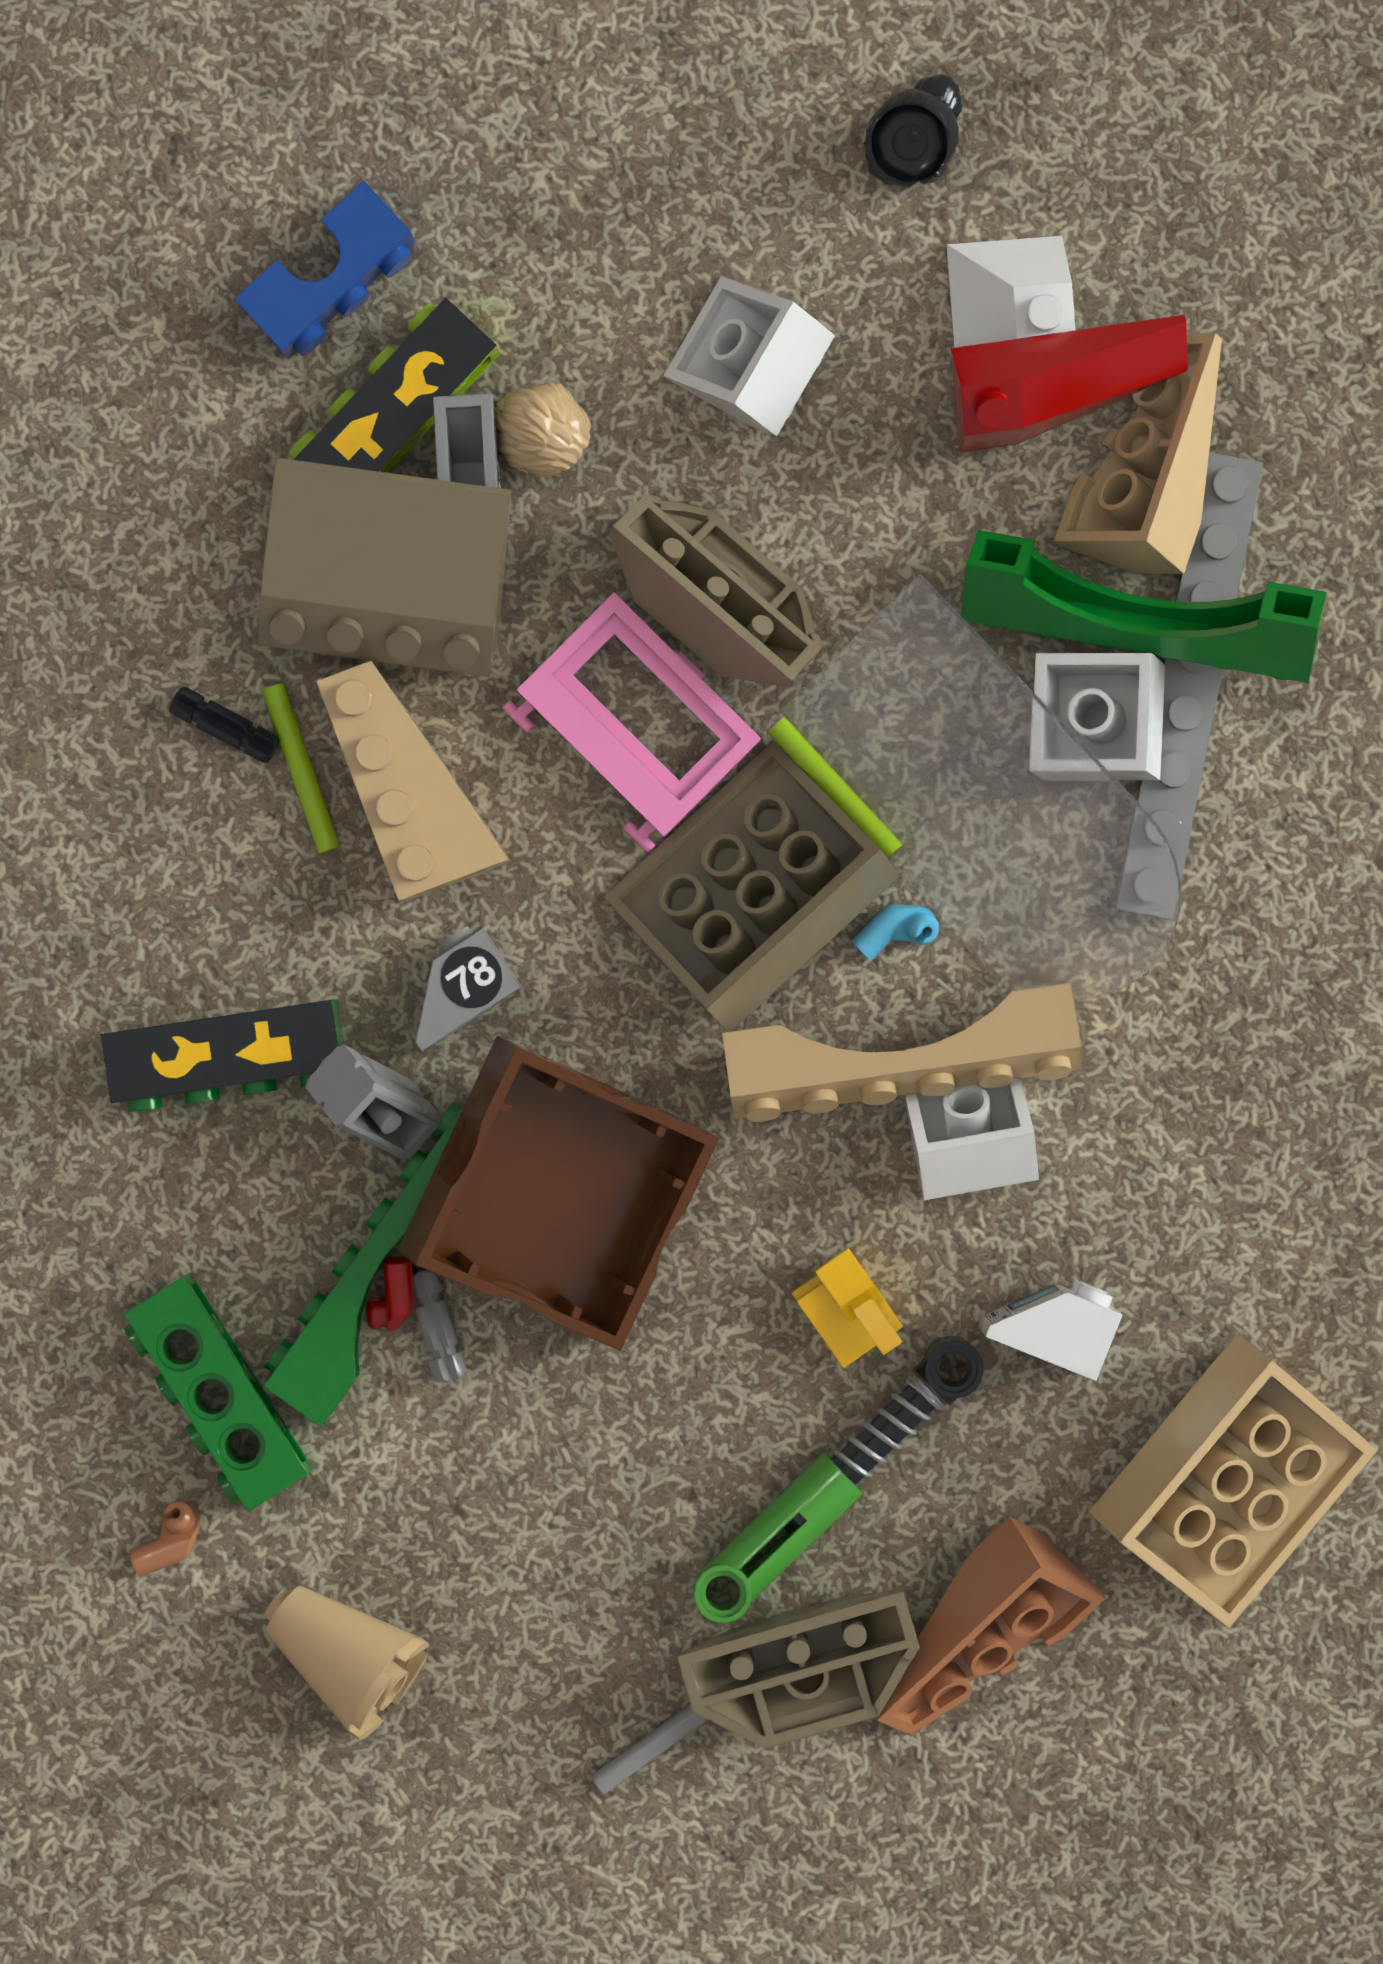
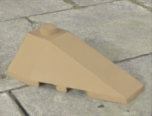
M1216 333L1187 334L1188 371L1132 395L1134 402L1139 407L1130 421L1120 431L1110 428L1101 444L1109 449L1110 452L1094 478L1092 479L1090 476L1081 473L1071 489L1054 539L1057 545L1136 574L1185 573L1202 520L1222 338Z

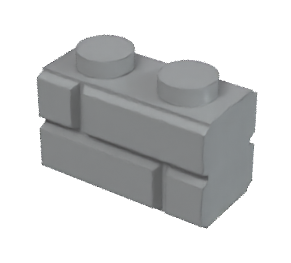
M344 1044L337 1046L331 1054L324 1058L317 1070L307 1080L308 1082L305 1087L315 1101L323 1106L322 1110L336 1127L403 1160L412 1157L439 1127L442 1119L432 1104L424 1099L423 1093L411 1079L365 1055H361L358 1051Z

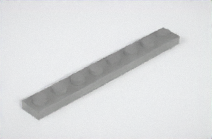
M1209 452L1202 520L1185 573L1180 574L1175 601L1211 602L1237 598L1263 462ZM1164 659L1165 683L1160 781L1140 780L1115 908L1174 919L1223 669L1178 659Z

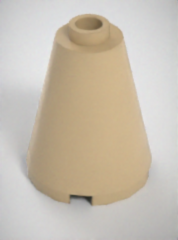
M303 1586L296 1587L292 1592L286 1589L281 1590L271 1601L264 1613V1617L269 1620L266 1634L347 1731L358 1740L367 1738L382 1724L384 1719L376 1714L378 1710H384L390 1703L397 1706L419 1674L428 1655L423 1650L429 1647V1643L420 1636Z

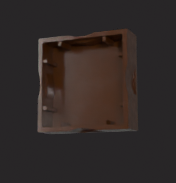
M497 1035L398 1250L415 1265L486 1295L509 1298L521 1302L555 1324L621 1351L656 1276L664 1244L674 1226L685 1214L719 1141V1137L687 1120Z

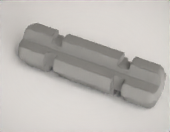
M427 1269L413 1273L415 1299H417L419 1305L415 1308L427 1352H432L434 1359H431L430 1362L435 1379L438 1382L458 1379L465 1375L466 1366L462 1352H457L455 1345L458 1344V1339L446 1298L441 1299L439 1294L443 1290L439 1275Z

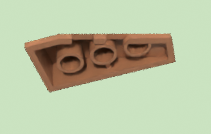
M1009 1516L1002 1524L990 1530L985 1540L967 1556L918 1636L917 1640L920 1649L908 1665L879 1717H875L876 1720L907 1734H914L967 1700L972 1693V1687L969 1682L978 1676L990 1675L998 1670L1002 1676L1008 1674L1019 1666L1012 1655L1041 1636L1048 1647L1064 1638L1106 1599L1105 1596L1042 1532Z

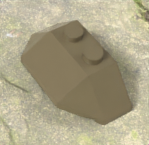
M646 493L609 531L633 601L721 677L788 686L823 647L819 634H815L812 615L801 586L714 511L681 502L661 501L660 497Z
M901 1589L844 1596L736 1627L677 1654V1659L694 1714L706 1720L709 1719L728 1731L768 1749L879 1717L908 1665L920 1649L904 1591Z

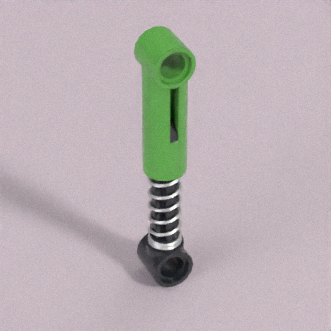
M956 1336L941 1337L931 1343L924 1353V1358L914 1367L916 1372H913V1377L909 1376V1379H906L907 1387L899 1395L891 1394L892 1402L885 1409L877 1408V1416L870 1423L862 1422L863 1430L855 1438L848 1436L847 1441L849 1444L840 1452L833 1450L834 1458L825 1451L820 1454L719 1554L701 1567L696 1574L694 1598L696 1606L703 1616L710 1621L722 1624L734 1622L742 1617L750 1607V1604L864 1494L858 1483L864 1477H873L872 1469L879 1462L887 1463V1454L892 1449H902V1440L908 1434L916 1435V1426L922 1420L930 1421L933 1410L935 1412L942 1410V1406H946V1403L950 1406L958 1398L966 1397L976 1390L982 1380L984 1369L982 1359L971 1343ZM959 1352L968 1359L967 1372L958 1381H944L937 1375L938 1361L946 1353ZM784 1528L787 1532L746 1570L744 1565ZM719 1576L730 1577L737 1582L740 1588L739 1594L731 1602H715L710 1598L706 1590L711 1580Z

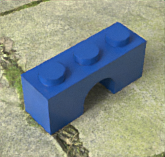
M364 180L321 219L326 231L340 247L339 262L330 275L318 281L300 280L293 276L277 259L234 298L241 309L287 359L295 352L305 356L315 349L326 337L327 332L323 327L339 312L344 317L354 313L370 295L366 287L382 273L387 278L392 277L413 256L409 251V248L415 243L411 231Z

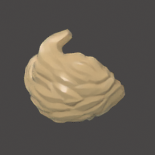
M554 382L538 384L530 389L520 388L516 391L505 392L504 395L499 397L500 400L496 403L497 407L494 408L496 428L499 431L498 449L510 467L517 468L527 474L531 473L536 477H550L559 475L562 471H567L582 457L583 449L588 447L591 438L589 433L591 422L586 411L575 401L570 391L562 384Z

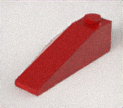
M1185 315L951 348L959 451L967 452L1019 444L1188 371L1187 323Z

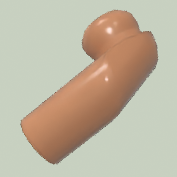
M175 1501L165 1507L162 1513L164 1521L158 1539L130 1550L131 1562L139 1577L181 1562L190 1556L200 1529V1517L196 1508L183 1501Z

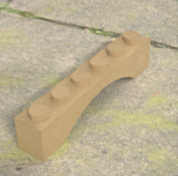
M1071 983L1012 991L992 1012L966 1030L936 1043L903 1051L862 1052L834 1048L806 1039L782 1025L722 1033L730 1097L735 1119L746 1118L753 1122L773 1120L780 1116L781 1112L802 1109L808 1113H826L836 1109L839 1104L862 1101L867 1105H882L894 1101L897 1096L921 1093L927 1097H938L953 1092L956 1087L977 1084L987 1089L1000 1088L1012 1083L1013 1079L1037 1076L1041 1080H1057L1068 1076L1074 1070L1082 1069V1046Z

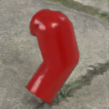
M395 1256L383 1260L385 1298H371L366 1302L367 1325L373 1330L388 1327V1331L397 1330L414 1307L412 1261L406 1256Z

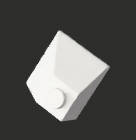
M1062 236L946 245L954 348L1076 330L1072 280Z

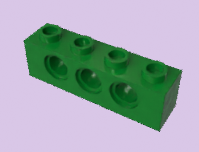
M191 1272L124 1313L130 1323L124 1327L130 1343L140 1356L143 1357L148 1353L161 1372L155 1376L159 1389L172 1406L178 1403L181 1404L191 1420L186 1429L192 1442L201 1454L206 1455L211 1452L223 1471L217 1475L218 1482L233 1504L236 1505L241 1501L249 1512L309 1474L313 1469L312 1465ZM175 1330H186L196 1338L198 1350L194 1359L182 1360L171 1351L170 1338ZM215 1379L226 1386L229 1400L225 1408L213 1409L203 1402L200 1389L205 1380ZM248 1429L258 1437L260 1450L257 1456L244 1458L233 1450L231 1436L235 1430Z

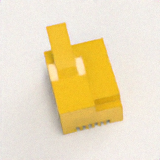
M848 1247L815 1269L816 1274L791 1290L792 1295L843 1368L876 1345L881 1353L885 1355L903 1342L896 1333L903 1327L902 1323Z

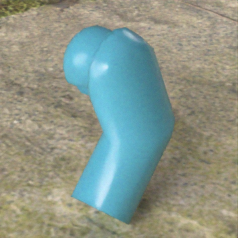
M889 904L879 911L856 935L851 943L872 961L891 940L916 942L919 945L931 943L938 935L939 923L932 911L921 905Z

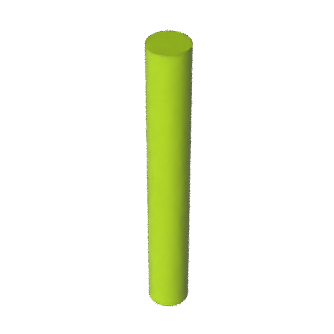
M284 683L267 687L262 690L318 854L340 848V843Z
M785 716L768 731L771 737L795 763L882 850L887 859L903 845Z

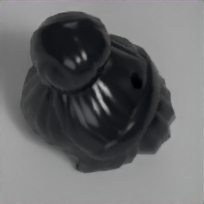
M939 74L922 78L914 85L913 89L903 91L885 101L874 116H872L867 124L866 138L863 143L870 174L879 177L884 184L906 188L912 187L917 182L923 185L935 183L941 178L958 144L959 127L957 117L963 107L959 85L952 77ZM915 131L918 133L919 138L913 142L909 139V134Z

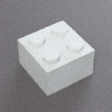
M1036 653L1030 770L1044 779L1160 781L1165 664L1152 653Z

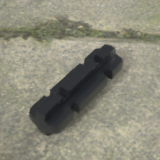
M181 687L177 691L169 709L172 715L189 724L192 721L196 722L198 729L238 750L241 747L245 748V754L262 763H268L275 754L279 745V739L276 734L261 726H258L257 729L252 727L253 722L212 700L208 703L205 702L203 695L188 687Z

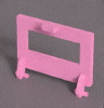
M615 592L517 689V692L526 701L518 708L510 700L502 708L526 733L535 725L528 718L534 710L545 718L647 820L640 828L632 821L623 828L647 853L656 846L648 838L655 830L665 837L762 739L702 680L705 675L681 651L676 654ZM613 635L720 739L680 780L574 676Z

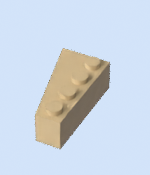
M372 661L316 681L398 901H410L512 862L379 668Z

